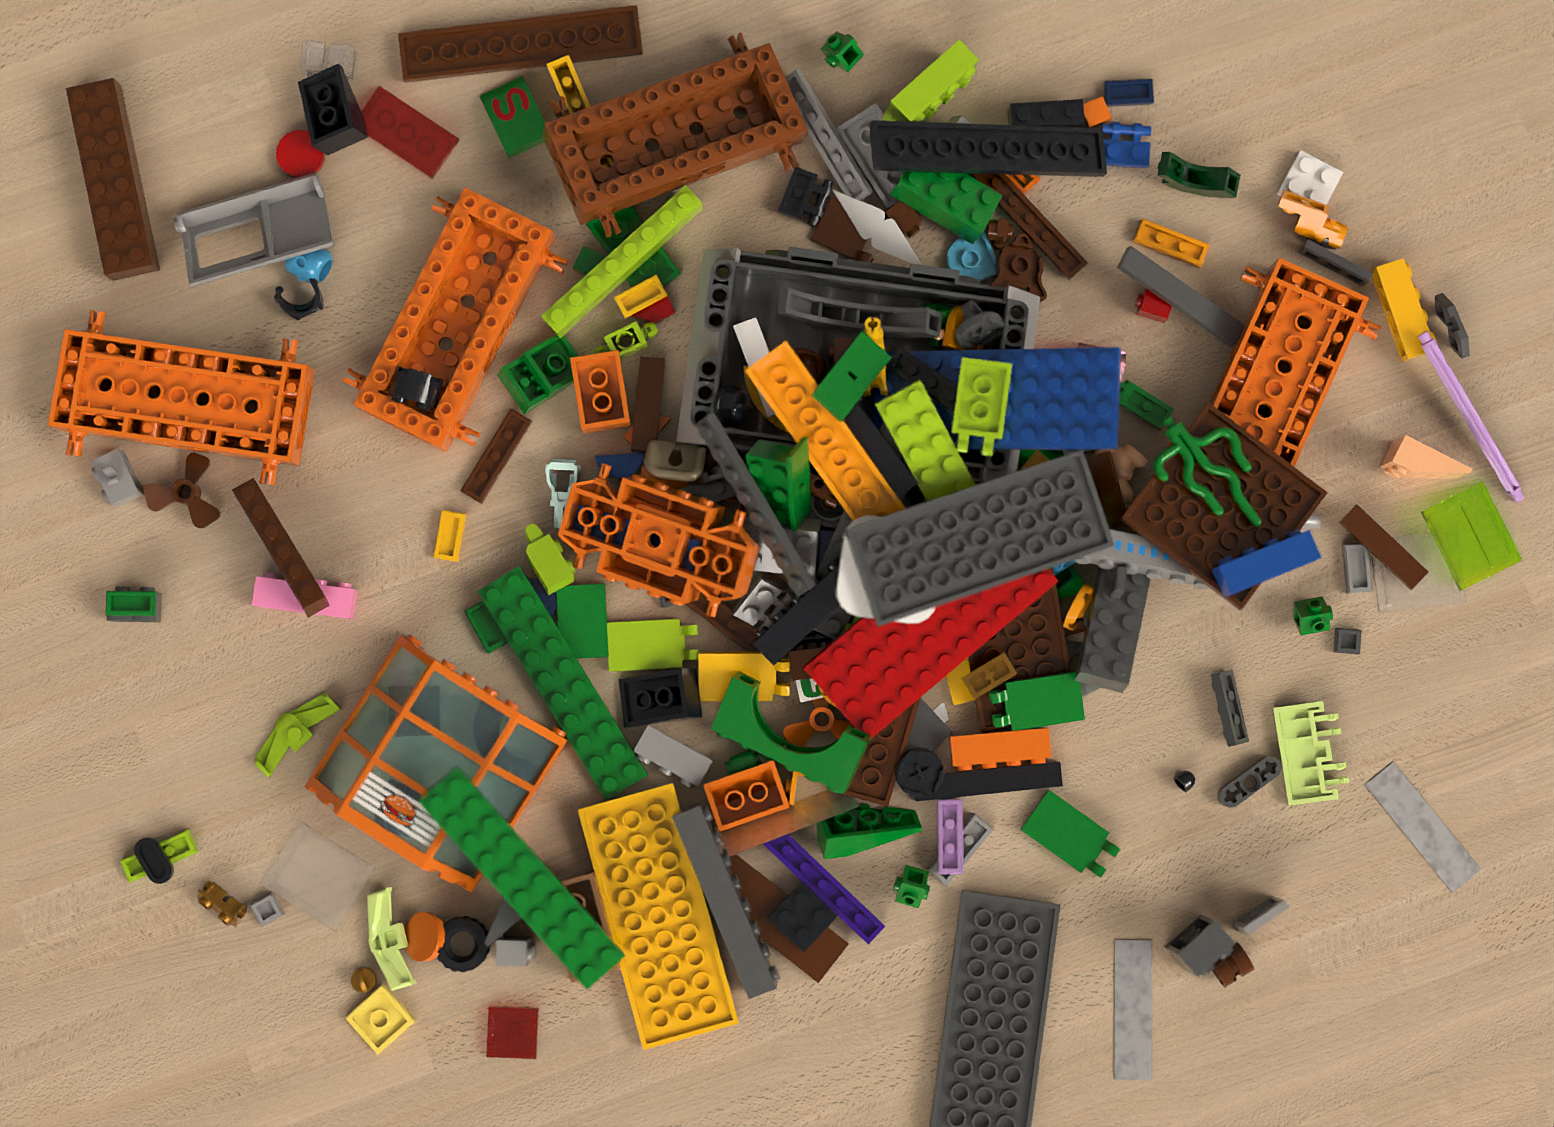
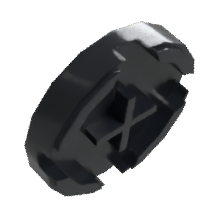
M918 747L910 749L901 755L896 763L894 772L896 783L903 792L912 797H925L931 792H935L941 785L944 777V767L939 757L929 749Z

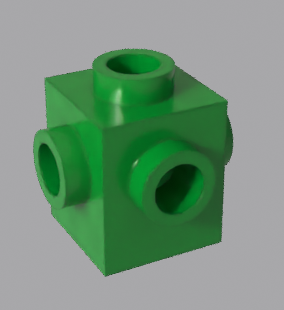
M837 31L820 48L826 56L824 59L828 65L834 69L838 67L847 72L864 56V53L857 45V41L850 34L844 35Z
M1323 596L1295 601L1293 620L1301 636L1329 631L1330 620H1333V611L1330 605L1327 606Z
M905 865L901 877L896 876L893 891L897 892L895 902L919 908L922 899L927 900L930 885H927L929 871Z

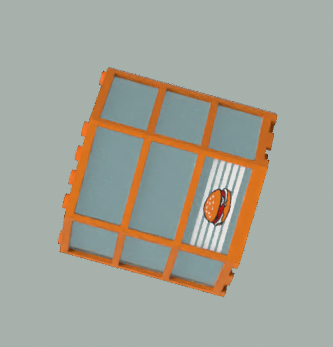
M410 634L407 638L400 635L304 787L317 794L316 797L323 804L328 806L331 803L334 806L332 811L337 816L427 872L430 870L435 872L437 870L440 872L438 874L440 878L453 884L456 882L465 890L473 892L484 875L421 806L418 798L455 765H458L514 828L569 740L565 738L566 733L555 725L552 729L545 727L519 712L518 708L520 706L511 700L506 699L503 702L497 698L498 692L492 688L485 686L483 689L476 685L477 679L466 672L460 675L454 671L456 666L449 661L443 659L440 662L424 651L425 649L420 646L421 641Z

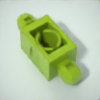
M637 321L604 336L607 345L604 347L603 345L599 346L593 353L616 351L613 341L616 340V344L621 351L619 352L620 360L647 348L648 344L645 339L648 337L649 339L653 338L659 331L654 322L644 324L643 328L640 329ZM633 331L635 332L639 340V343L637 344L633 334L631 333ZM627 336L633 339L629 347L619 345L623 337Z

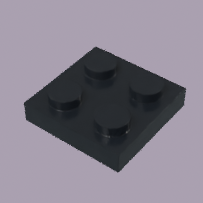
M801 881L769 915L768 919L799 949L805 952L838 915Z

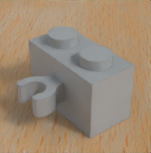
M117 448L91 461L94 466L91 469L93 476L98 482H101L104 488L101 492L108 504L120 507L144 495L125 451Z

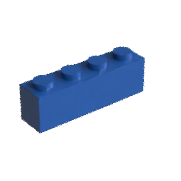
M1300 529L1286 534L1287 539L1279 542L1275 538L1263 543V549L1256 551L1255 547L1241 552L1242 557L1233 560L1232 556L1218 561L1219 566L1212 571L1223 597L1225 598L1322 558L1310 530L1301 533Z

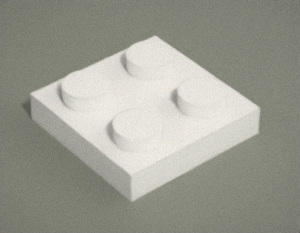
M1300 150L1277 195L1281 196L1284 189L1327 205L1343 172Z

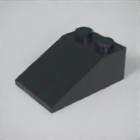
M339 63L298 81L311 145L328 156L368 138L364 116L344 70Z
M679 668L618 679L624 728L702 717L696 668Z

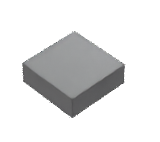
M274 893L250 905L261 927L285 915Z

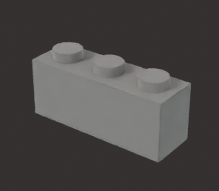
M647 725L634 749V752L638 753L637 759L648 765L651 761L658 764L659 771L670 777L672 773L681 777L679 782L690 788H693L694 785L700 786L713 762L712 759L650 725Z

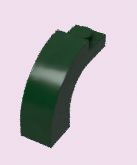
M1162 152L1157 174L1163 178L1162 183L1166 186L1186 193L1215 198H1236L1241 176L1230 167H1206L1192 164L1172 152Z

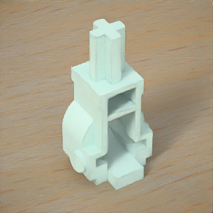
M552 459L551 462L545 464L546 480L552 489L550 506H554V528H560L572 483H577L578 477L581 475V465L576 463L577 460ZM552 470H574V474H570L568 491L557 490V473H552Z

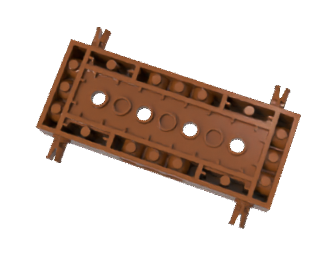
M738 33L737 40L734 35L728 38V42L735 54L734 56L570 114L565 99L562 96L559 99L560 107L555 99L551 100L549 104L556 119L545 123L542 137L580 225L599 218L606 237H611V228L617 235L621 232V229L613 215L614 212L776 152L781 159L785 171L789 170L790 164L793 169L798 167L799 163L791 147L802 143L808 129L771 44L767 43L748 50L742 33ZM735 109H742L746 114V118L737 119L733 111ZM691 125H698L702 129V134L693 135L689 127ZM647 141H654L658 149L650 152L645 148V143ZM603 157L610 158L613 161V166L604 168L600 164V159Z

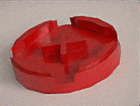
M295 130L287 133L280 139L276 147L278 165L287 175L293 178L318 172L325 161V154L311 145L309 132L306 130Z

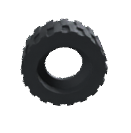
M458 916L443 924L445 941L443 947H440L437 952L439 953L437 959L443 963L445 968L462 973L475 969L485 961L490 951V945L487 946L484 943L489 932L485 929L483 923L469 916ZM458 932H467L474 939V949L467 956H458L451 949V939Z

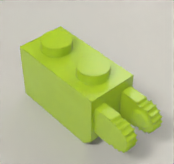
M535 523L526 526V539L529 543L526 549L527 561L548 596L574 582L573 573L576 572L569 559L565 560L561 554L563 549L557 539L553 540L550 534L544 536L539 526L535 525Z

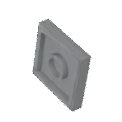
M1272 896L1234 921L1233 924L1237 931L1249 935L1290 907L1285 900Z

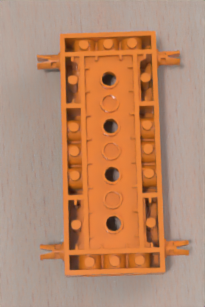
M464 188L456 205L439 196L436 197V201L444 206V208L433 204L431 210L449 219L367 377L353 371L351 368L347 372L355 377L356 380L343 377V383H347L360 390L353 403L359 410L446 453L455 437L473 447L476 445L467 435L479 438L480 432L462 425V421L542 265H545L562 274L564 272L563 268L556 263L566 266L568 264L567 259L550 252L556 239L551 229L467 188ZM488 253L497 255V261L493 265L484 263V257ZM473 296L475 304L471 308L463 307L462 300L464 297ZM446 338L451 339L453 347L448 351L441 350V341ZM396 366L431 374L432 377L444 380L436 409L431 408L430 411L416 408V402L407 400L406 404L391 400L392 396L388 395Z
M1279 257L1270 266L1266 275L1249 266H1246L1243 271L1248 275L1243 274L1240 280L1260 289L1210 400V404L1295 467L1354 332L1356 331L1375 340L1378 334L1374 331H1379L1381 325L1362 318V313L1369 297ZM1300 316L1308 318L1310 322L1308 329H1302L1298 326L1297 320ZM1284 360L1289 363L1290 371L1288 373H1282L1278 370L1279 361ZM1260 405H1266L1270 408V416L1268 418H1263L1258 414V407ZM1167 442L1165 448H1168L1172 444H1170V442Z
M94 310L89 312L87 331L64 329L48 426L69 433L66 455L73 456L74 452L75 456L81 457L84 436L92 435L247 458L263 462L259 483L266 485L268 478V484L271 486H275L278 464L300 466L315 370L308 365L295 362L299 341L292 339L289 348V340L283 338L280 359L271 360L102 334L106 313L99 311L97 315V312ZM104 379H110L112 381L111 389L103 392L100 388L101 382ZM153 386H159L161 390L160 396L156 399L149 397V390ZM202 393L209 395V402L205 406H199L197 403V398ZM251 400H255L258 403V409L254 413L246 411V404Z

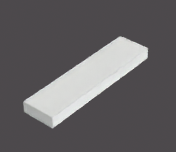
M756 317L733 326L748 368L770 353ZM756 387L767 418L775 416L776 413Z

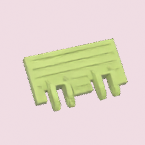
M1323 701L1273 708L1288 804L1297 805L1339 799L1338 789H1326V786L1349 783V777L1342 776L1325 780L1324 771L1344 769L1347 767L1346 762L1322 765V762L1332 761L1333 758L1330 739L1318 741V737L1341 734V728L1317 731L1316 722L1334 721L1339 719L1338 713L1314 716V713L1325 711Z

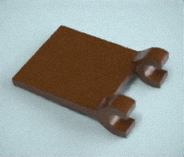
M831 197L824 211L823 218L820 219L811 237V241L853 260L873 263V255L862 251L868 239L861 237L840 201Z

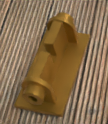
M208 881L203 886L205 892H202L200 889L198 890V902L205 909H213L218 913V919L225 925L229 926L231 924L236 928L238 923L236 918L242 919L247 913L244 909L245 906L232 896L226 903L222 901L228 893L217 883Z

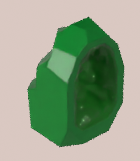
M1070 566L1059 574L1054 575L1058 580L1056 583L1058 598L1066 599L1072 595L1077 596L1085 584L1074 566Z

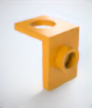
M792 771L791 779H786L785 794H789L788 804L794 805L797 776H804V774L797 771Z

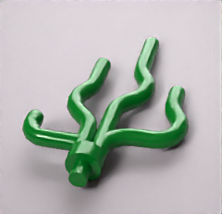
M1171 416L1163 421L1168 429L1165 435L1172 442V445L1159 453L1154 459L1153 470L1161 481L1168 480V473L1165 471L1163 463L1179 452L1184 460L1183 480L1186 487L1191 492L1201 496L1216 516H1222L1224 509L1214 495L1206 487L1196 483L1193 478L1195 458L1206 472L1228 479L1231 494L1252 525L1260 526L1261 518L1242 494L1237 474L1230 468L1212 464L1200 449V447L1212 443L1219 437H1226L1230 442L1231 453L1243 471L1249 472L1252 466L1242 452L1241 441L1238 435L1230 428L1218 427L1202 437H1194L1187 431L1182 422L1176 424Z

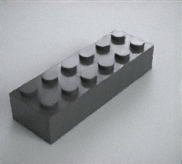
M1098 567L1094 586L1095 591L1092 595L1074 681L1123 693L1130 682L1150 578L1139 573L1126 574L1124 593L1120 599L1111 598V579L1116 568L1103 569Z

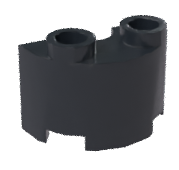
M396 366L388 395L392 396L391 400L406 404V401L410 400L416 402V408L430 411L431 408L436 409L444 380L432 377L431 374Z

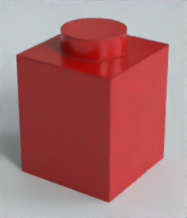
M1147 288L1143 291V294H1138L1135 302V307L1138 308L1136 315L1161 323H1165L1168 320L1172 306Z

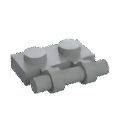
M760 575L747 591V594L743 596L733 609V615L752 626L760 619L764 623L759 629L764 625L768 628L775 622L772 618L781 609L787 611L792 606L790 601L795 596L788 592L783 598L779 595L782 591L781 586ZM771 604L776 605L772 613L766 611Z

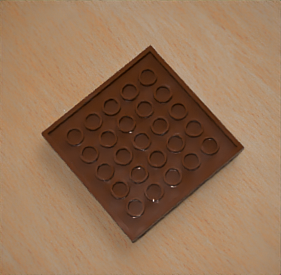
M1208 402L1188 427L1187 431L1194 437H1202L1215 428L1227 427L1238 435L1241 441L1242 452L1252 466L1249 472L1243 471L1231 453L1230 442L1226 437H1219L1212 443L1200 447V449L1212 464L1230 468L1237 474L1240 480L1241 492L1261 518V525H1252L1231 494L1228 479L1206 472L1194 458L1193 478L1195 482L1206 487L1224 509L1222 516H1216L1201 496L1191 492L1186 487L1183 480L1184 460L1179 452L1163 463V467L1168 473V480L1161 481L1154 473L1120 520L1223 597L1212 571L1219 566L1218 561L1232 556L1233 560L1242 557L1241 552L1255 547L1256 551L1263 549V543L1275 538L1279 542L1287 539L1286 534L1302 529L1328 492ZM1260 584L1227 596L1224 599L1238 610H1242Z

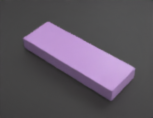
M937 800L938 874H964L963 800Z

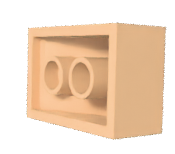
M1407 435L1392 441L1380 465L1381 468L1385 469V474L1395 479L1399 477L1456 479L1472 471V468Z

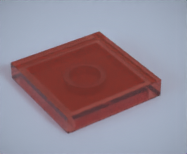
M489 1006L486 1057L536 1059L539 1008Z

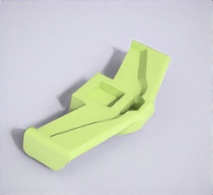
M388 887L367 894L368 942L371 952L374 954L393 991L417 984V982L413 979L399 951L409 947L403 923L392 925V887Z

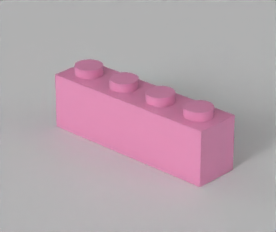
M264 573V577L256 576L252 606L305 613L287 582L278 579V574ZM315 579L330 605L316 613V615L354 619L358 590L351 589L352 584L337 582L336 587L327 586V581Z

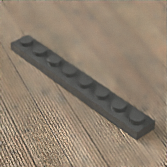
M715 413L707 415L696 424L700 436L707 443L713 458L723 470L726 480L736 492L739 502L743 504L749 514L752 524L756 526L764 544L774 556L775 562L787 578L790 588L799 597L817 585Z

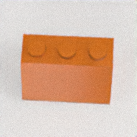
M774 760L703 785L719 832L790 808Z

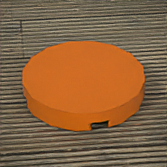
M418 912L411 917L405 928L409 947L405 948L410 958L418 962H430L435 959L439 954L437 953L439 948L443 947L445 941L443 922L432 912Z

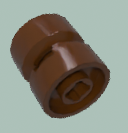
M1238 942L1231 947L1233 951L1223 960L1219 958L1213 964L1214 969L1212 971L1224 988L1234 983L1237 975L1244 977L1255 970L1247 953Z

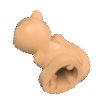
M1126 444L1124 447L1118 445V449H1096L1092 456L1111 451L1124 504L1133 502L1136 496L1128 481L1133 477L1135 467H1144L1148 460L1129 444Z

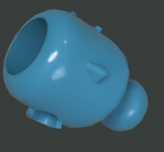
M324 248L287 259L284 265L288 272L297 276L298 281L310 283L309 278H315L320 283L331 270L333 256L329 250Z

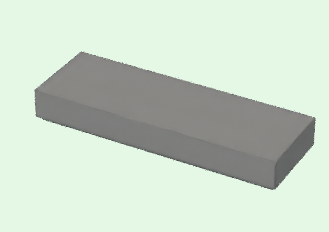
M975 813L963 826L964 865L994 830ZM938 857L927 869L946 886L957 875H939Z

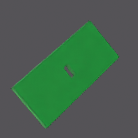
M861 331L811 396L839 422H842L891 359V356L865 332ZM848 373H850V374L855 378V380H853V379L848 375Z
M803 436L786 457L791 532H796L812 511L807 436Z

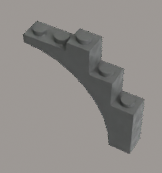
M781 288L778 313L802 321L801 324L815 329H842L859 334L865 330L864 324L866 319L871 317V320L874 321V317H876L881 322L883 335L892 339L940 338L943 313L930 308L867 305L815 296L791 288Z

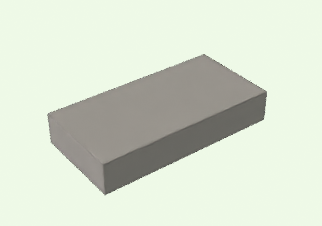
M1361 543L1342 545L1346 594L1372 592L1369 551Z

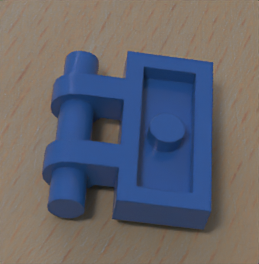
M1120 122L1102 124V133L1111 134V140H1103L1106 166L1149 167L1150 142H1141V135L1150 136L1151 126H1142V123L1121 125ZM1119 134L1132 135V141H1120Z

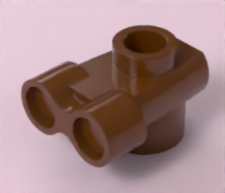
M1006 219L989 220L987 240H993V247L996 250H1002L1007 243V238L1012 239L1013 224H1009V221Z
M811 472V494L826 501L825 505L835 509L839 501L822 477ZM821 480L824 484L823 488H815V481Z

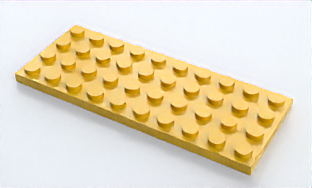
M674 783L578 809L611 935L625 954V957L619 961L643 1050L739 1023L704 892L672 819L674 812L680 810Z

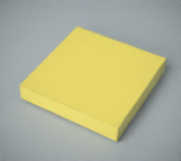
M384 983L345 1017L377 1055L416 1021Z

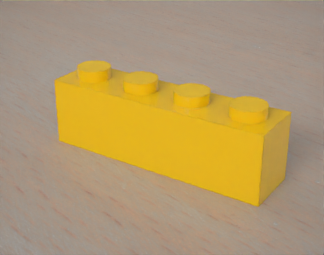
M1404 258L1375 267L1370 271L1373 273L1371 277L1401 362L1426 355L1421 347L1422 343L1418 335L1428 331L1431 338H1434L1435 341L1436 338L1429 331L1427 325L1428 316L1419 303L1420 293L1418 288L1413 286L1411 280L1412 270L1409 264H1406Z

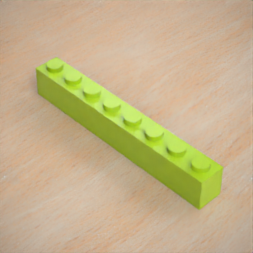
M685 185L541 315L544 322L561 339L703 210V204L700 199Z

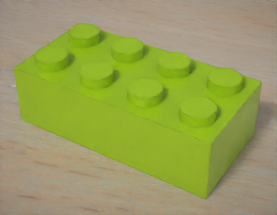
M959 39L890 101L883 119L885 121L922 122L925 118L930 120L938 112L937 108L942 103L946 105L954 98V93L959 87L963 90L972 81L971 77L977 72L975 67L979 59Z

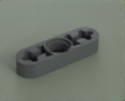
M1271 756L1258 760L1219 789L1217 797L1220 804L1232 808L1242 803L1280 774L1282 769L1280 761ZM1266 761L1274 763L1275 766L1272 768L1274 772L1262 774L1261 776L1265 778L1262 781L1260 775L1254 769L1257 768V771L1261 772L1266 768L1264 764ZM1246 775H1252L1256 779V785L1252 789H1247L1243 785V779ZM1235 783L1238 784L1240 790L1245 792L1243 796L1241 792L1236 793L1233 796V802L1229 800H1224V798L1227 796L1225 793L1226 790L1229 792H1233L1236 789H1238L1236 786H1234Z

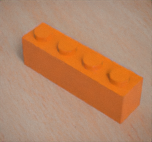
M1049 728L949 737L951 766H957L958 771L972 770V765L982 764L983 769L997 767V762H1006V766L1021 765V760L1031 759V764L1046 763L1045 758H1052Z

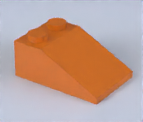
M619 350L570 358L583 434L632 427Z

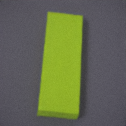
M190 829L159 842L172 864L199 852ZM135 854L119 860L129 883L147 876Z

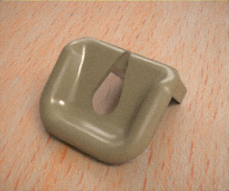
M651 440L647 446L645 468L650 475L656 478L693 481L703 473L706 448L699 445Z

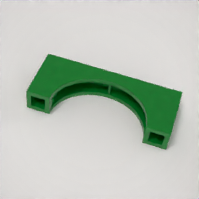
M740 671L735 674L730 681L711 729L716 731L717 735L722 738L738 742L744 749H753L761 753L760 755L763 758L781 763L789 771H798L804 774L805 778L809 781L820 782L826 785L830 791L844 794L850 787L872 735L849 725L838 740L826 746L803 747L790 743L777 735L769 727L761 713L758 701L761 682Z

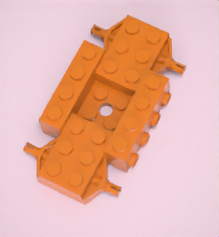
M605 463L601 464L599 476L595 477L594 480L572 483L558 536L574 549L576 553L574 567L583 569L588 553L601 551L596 572L603 574L604 579L617 582V580L626 582L625 586L628 588L648 590V595L657 598L662 596L670 598L669 602L679 606L698 600L700 592L708 597L707 600H709L705 614L711 617H716L721 601L738 599L747 594L760 546L742 527L746 515L745 511L736 510L733 523L727 527L719 528L725 506L714 503L713 500L693 496L690 492L670 488L667 484L647 480L646 477L632 474V477L622 478L618 492L608 482L612 466ZM579 505L586 506L578 513V521L585 527L583 532L573 529ZM589 511L594 515L593 522L588 518ZM611 519H614L616 522L615 530L610 526ZM625 519H628L630 522L623 546L613 543L615 534L624 531L626 527ZM600 524L602 532L607 534L605 540L591 535L593 526ZM654 533L659 535L661 539L658 547H654L650 542V537ZM691 539L701 542V545L694 547L689 554L691 563L695 565L694 571L683 568Z

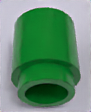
M752 750L734 755L729 758V761L724 762L729 776L762 764L758 752L752 753Z

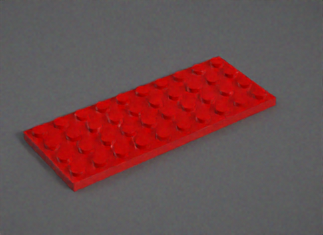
M1045 569L937 606L928 619L919 623L893 621L876 627L873 618L861 617L806 663L803 669L856 729L872 735V739L1048 591L1058 580L1049 569Z

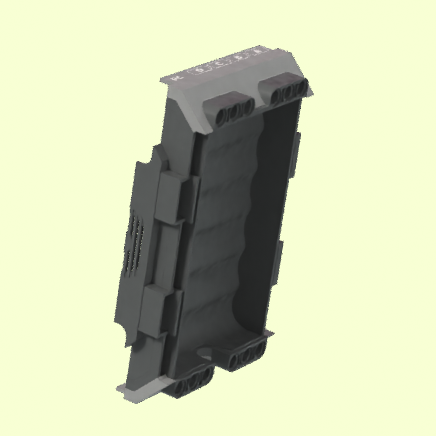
M789 247L788 251L766 250L765 254L740 251L738 248L704 250L676 442L709 448L699 434L695 416L701 412L707 415L714 412L715 396L723 386H738L749 395L743 367L748 365L735 334L734 325L756 317L769 352L785 341L789 343L793 350L803 348L814 351L826 361V375L833 367V364H828L829 345H834L835 338L855 339L858 334L842 329H815L801 324L802 321L778 313L781 288H791L834 300L888 307L921 308L922 305L939 302L954 308L965 304L969 300H973L983 313H998L1004 322L1001 336L994 342L983 346V350L1033 349L1040 297L1010 285L1008 288L979 284L980 280L959 275L960 270L911 264L910 268L842 259L837 258L838 253ZM719 268H727L730 273L727 277L720 278L716 275V271ZM716 292H723L726 295V299L722 302H716L712 297ZM1013 308L1021 310L1023 317L1020 319L1013 318L1010 310ZM713 316H720L723 321L721 325L714 327L709 324V320ZM1010 332L1016 333L1019 336V342L1010 343L1007 339V334ZM883 335L885 352H896L899 347L907 352L953 351L942 346L943 339L939 340L938 346L929 345V338L892 339ZM704 365H714L716 368L715 372L712 375H705L702 372ZM703 388H708L712 391V396L707 400H703L698 396L699 391ZM875 388L871 390V395L867 397L862 395L857 401L872 421ZM752 399L751 405L754 408L745 421L740 422L736 426L721 424L745 466L746 454L758 440L795 447L797 444L791 434L770 423L759 412ZM968 450L967 453H958L974 483L979 485L1017 472L1020 450H993V454H1000L1003 458V464L1000 466H996L991 462V456L982 455V450ZM809 461L810 473L814 472L816 474H819ZM916 484L910 490H920L918 484Z

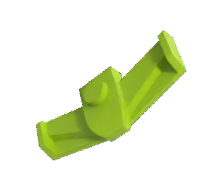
M324 692L289 713L285 712L275 721V727L254 758V763L268 778L271 777L289 747L294 752L300 750L315 735L309 729L310 727L342 709Z

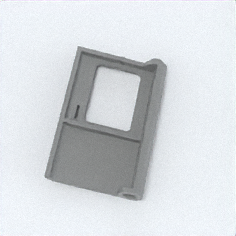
M318 172L177 212V218L173 219L177 232H182L188 280L191 287L334 246L325 193ZM260 220L264 242L263 250L200 268L196 240L199 237Z

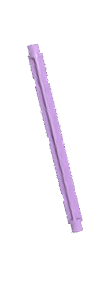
M1428 331L1419 334L1418 338L1422 343L1421 347L1436 369L1438 376L1462 417L1467 422L1469 429L1492 468L1497 473L1507 494L1511 495L1515 503L1523 500L1525 496L1521 491L1520 484L1452 368L1447 363L1435 339L1431 338Z

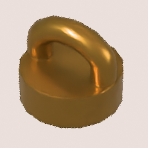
M359 968L351 976V985L357 992H368L376 985V974L370 968Z

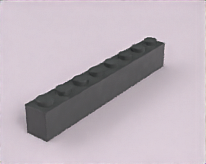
M700 801L675 811L672 819L748 999L776 989L780 979L778 970L775 965L771 966L768 959L770 951L767 944L762 943L759 938V934H761L760 927L756 920L752 921L749 914L751 906L746 897L743 898L739 889L742 888L741 882L737 874H732L730 866H732L731 858L728 852H723L720 845L723 843L719 830H714L711 824L713 816L709 807H704L703 802Z

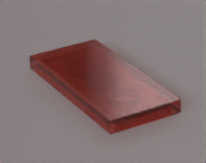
M378 86L361 111L369 138L432 180L460 141L458 137L381 86Z

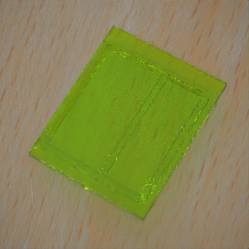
M1484 482L1456 495H1452L1450 498L1421 511L1460 591L1522 561Z

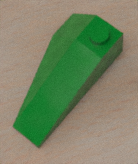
M861 803V807L816 823L817 839L823 858L848 857L921 832L922 826L916 810L885 807L883 810L869 808L870 804Z

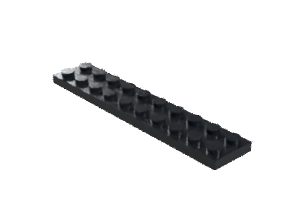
M872 120L869 124L873 171L1104 177L1107 174L1102 128Z

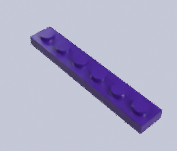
M789 834L763 844L868 945L885 928V925Z

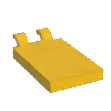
M699 651L700 701H723L732 677L739 671L761 682L758 701H773V694L780 696L790 695V682H776V671L790 672L789 658H781L773 666L760 651Z

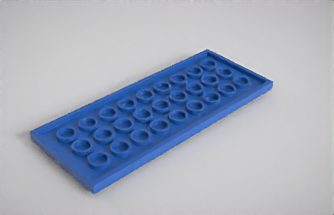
M1120 347L908 352L957 385L959 383L962 357L1012 364L1002 440L994 439L993 450L1118 449ZM886 352V353L889 354V355L891 356V359H892L896 352ZM886 368L888 396L910 385V383ZM875 387L873 422L880 430L884 420L875 403L888 396L881 395L880 389ZM929 396L937 413L941 415L940 419L957 449L959 434L952 433L954 412ZM969 435L968 450H982L984 437Z

